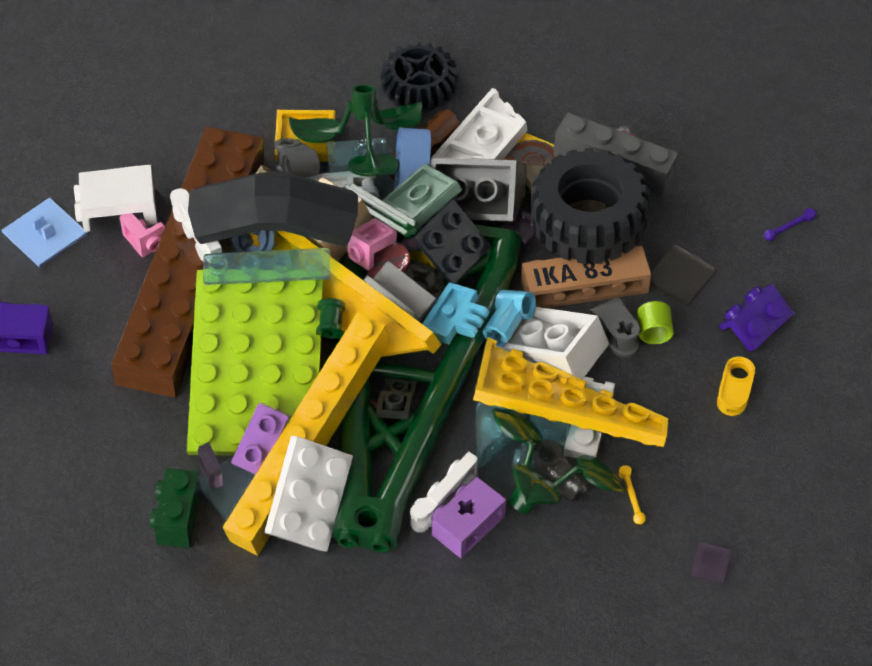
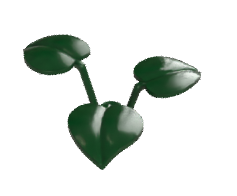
M359 84L352 88V101H347V109L341 124L336 120L326 118L295 119L289 117L290 128L299 139L310 143H324L333 141L335 134L343 133L352 111L355 114V118L365 120L368 156L351 158L348 162L349 170L360 176H376L378 174L389 176L398 171V161L390 154L373 155L370 119L372 118L377 124H384L385 127L392 130H398L399 127L415 128L421 123L422 102L379 111L376 88L369 84Z
M495 408L490 411V413H493L500 429L507 436L518 442L526 443L528 448L524 463L516 464L513 468L517 486L508 497V502L517 511L529 514L536 504H558L562 497L557 487L575 473H583L588 482L599 488L614 492H624L625 489L622 487L616 474L604 462L590 455H580L577 459L579 465L571 468L553 483L542 477L529 467L535 443H541L543 440L536 425L525 416L512 410Z

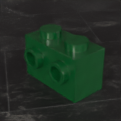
M165 468L163 480L157 481L155 496L156 500L159 501L157 509L152 508L149 522L150 528L155 530L157 545L190 548L201 495L198 471Z

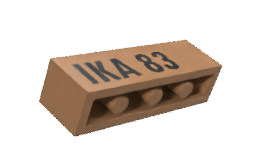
M636 246L627 254L622 252L620 258L612 261L610 258L605 259L604 263L595 264L594 261H586V264L577 263L576 259L568 261L561 257L533 260L522 263L521 273L523 291L533 293L536 307L541 308L645 294L649 292L651 279L643 246Z

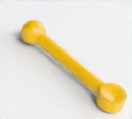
M623 465L619 468V477L624 479L635 513L633 520L636 524L641 525L646 521V515L640 510L631 482L632 469L627 465Z

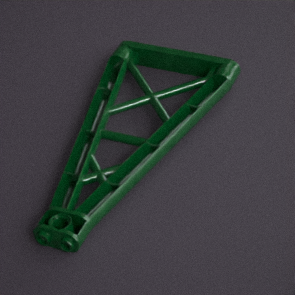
M475 225L489 242L490 248L454 283L459 284L484 270L475 288L478 294V300L475 304L486 307L490 313L486 319H483L484 323L482 326L477 328L478 332L475 337L472 338L456 333L451 343L447 344L448 347L436 371L377 363L371 372L373 375L430 383L418 410L411 413L409 420L401 419L388 426L382 418L376 417V410L370 404L368 377L339 424V451L353 456L332 532L333 538L340 546L346 548H368L378 553H387L389 550L397 547L404 511L485 340L482 331L496 310V296L500 290H508L517 271L523 241L519 233L509 229ZM397 232L396 242H400L405 236ZM348 251L338 261L363 281L367 277V269L352 261L348 257ZM443 278L425 288V290L436 297L444 291L448 282ZM370 424L377 432L372 437H370ZM407 431L403 441L401 442L398 436ZM387 444L396 456L376 498L372 497L371 452ZM364 524H372L373 526H371V527H364V526H362V525H364Z

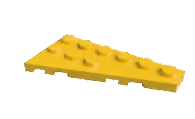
M487 337L473 400L489 406L511 409L521 414L527 413L554 422L559 421L576 425L582 429H592L608 433L613 437H624L640 441L646 445L664 447L669 418L635 403H628L627 405L613 399L614 394L602 389L598 393L586 387L587 381L543 361L534 364L523 358V352L514 348L510 352L496 346L498 341Z

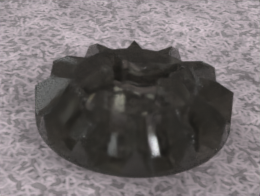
M416 259L403 272L413 281L415 276L419 279L425 278L424 284L420 281L416 283L436 299L442 293L444 278L441 277L437 268L431 267L430 262L423 264L419 263Z

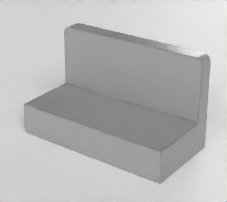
M389 261L386 262L373 279L368 275L364 279L367 284L419 322L422 321L437 302L434 296Z

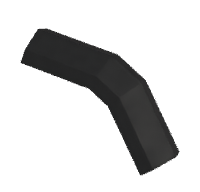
M260 172L201 186L189 191L188 214L194 236L200 244L257 231H286L346 247L351 239L358 216V194L349 189L290 173Z

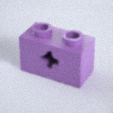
M258 403L231 463L256 474L288 424L291 415L266 403Z
M476 477L468 485L463 484L460 486L454 498L446 506L442 504L435 510L431 518L432 536L459 558H462L505 517L506 499Z

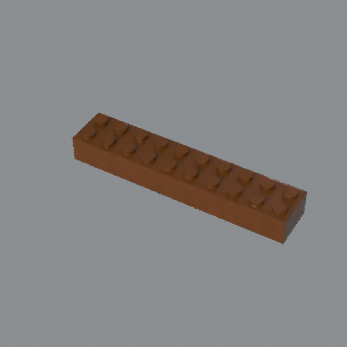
M205 126L181 189H185L189 193V191L201 186L255 174L259 167L263 166L265 160L263 137ZM173 209L111 366L114 382L117 386L176 398L192 356L197 270L213 269L207 259L204 261L200 259L195 248L196 241L194 238L189 239L186 236L182 222L174 218ZM232 237L218 240L223 251L232 240Z

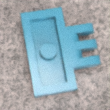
M449 282L422 324L435 334L439 342L450 344L456 333L472 338L475 337L478 332L477 328L482 326L484 323L483 319H486L490 312L486 307L475 304L478 300L476 290Z

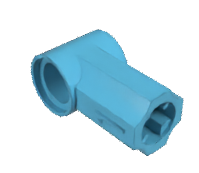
M500 290L495 299L496 310L482 331L485 339L487 340V337L498 341L496 346L504 347L521 320H528L533 317L536 308V300L533 293Z

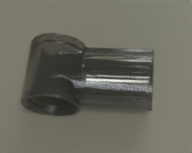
M545 439L541 443H536L530 467L552 483L575 466L562 455V449L557 442ZM545 458L550 460L551 462H545L541 459ZM575 473L559 485L557 489L573 502L585 494L591 483L585 479L583 473Z

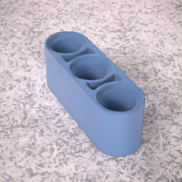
M399 127L396 140L398 171L395 173L394 190L423 164L430 166V130Z

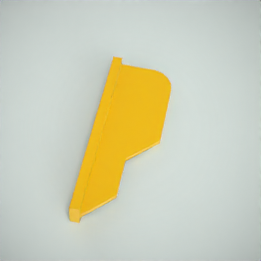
M276 231L277 234L274 236V242L277 246L272 248L270 252L271 257L262 260V264L250 265L240 261L234 254L232 240L224 248L223 253L232 271L323 272V299H338L346 304V309L342 313L341 325L344 328V333L357 312L386 325L390 343L381 357L428 350L434 354L441 346V343L431 330L304 236L286 231ZM250 233L254 241L252 245L259 247V236ZM223 258L224 265L219 267L218 270H229Z

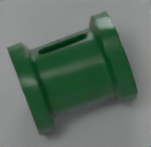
M328 298L320 300L317 304V309L320 310V323L316 328V334L328 339L341 338L344 335V328L341 326L342 313L346 309V304L338 299Z

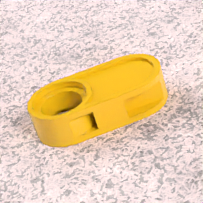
M737 356L731 358L724 369L717 397V406L722 413L729 416L740 415L747 407L755 375V366L753 362L745 357ZM735 368L744 369L748 376L745 378L734 377L731 370Z

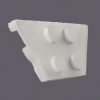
M492 88L431 158L503 160L527 132V123L519 114L514 112L513 107L508 102L504 103L499 98L498 91Z

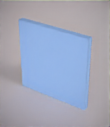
M48 198L2 229V233L39 268L88 235L51 198Z

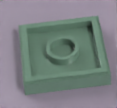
M423 164L382 201L416 221L418 229L462 189L457 181L431 166Z

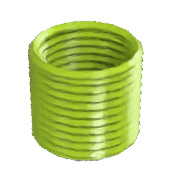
M651 301L638 308L639 336L643 342L662 344L672 338L674 333L671 309L668 304L661 301Z

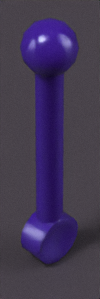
M807 208L804 210L803 215L774 230H766L764 233L765 239L772 241L776 235L805 220L813 221L816 215L815 210Z

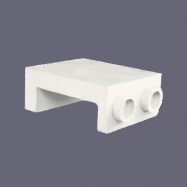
M151 165L79 173V185H74L75 201L77 203L75 204V215L77 222L82 221L84 232H90V218L143 212L144 222L147 226L157 224Z

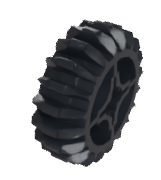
M420 41L416 46H412L407 43L405 48L397 46L396 51L389 52L387 59L382 64V72H380L382 89L384 93H387L389 101L395 100L397 107L421 101L422 108L427 107L431 111L434 104L442 107L443 102L450 101L452 93H455L458 81L457 65L455 60L451 59L450 52L443 53L441 46L434 49L431 42L427 46H422Z

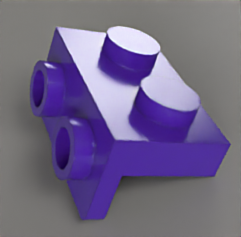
M773 284L762 289L756 286L744 295L746 301L741 305L738 303L724 313L726 319L718 325L721 330L731 328L749 352L761 345L794 314Z

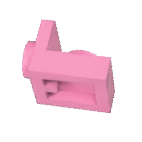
M133 213L120 215L122 233L139 255L143 258L152 252H156L165 229L164 224L159 222L148 228L144 220L141 218L137 219Z
M376 218L353 230L348 243V257L363 268L370 270L374 267V253L396 242L397 231Z

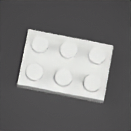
M291 436L264 533L327 552L353 456L298 436Z

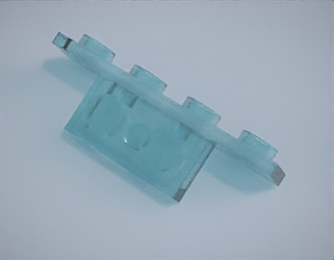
M328 248L203 255V281L205 285L322 280L330 278V250Z

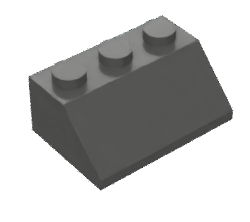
M430 158V166L457 181L462 190L452 199L455 200L470 220L515 222L525 196L526 163L517 160Z

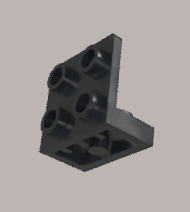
M454 199L450 200L421 227L416 229L418 231L416 236L404 237L398 243V245L406 248L408 252L416 249L418 252L423 251L448 283H456L490 248L489 242Z

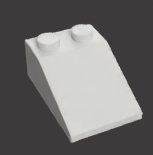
M536 307L533 317L528 320H521L504 347H497L508 352L514 348L523 352V358L534 364L543 361L583 379L607 348L609 342L596 315Z

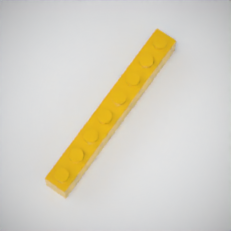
M357 312L224 524L223 529L230 542L257 556L260 554L271 536L264 532L291 436H298L324 446L328 444L390 343L385 324Z

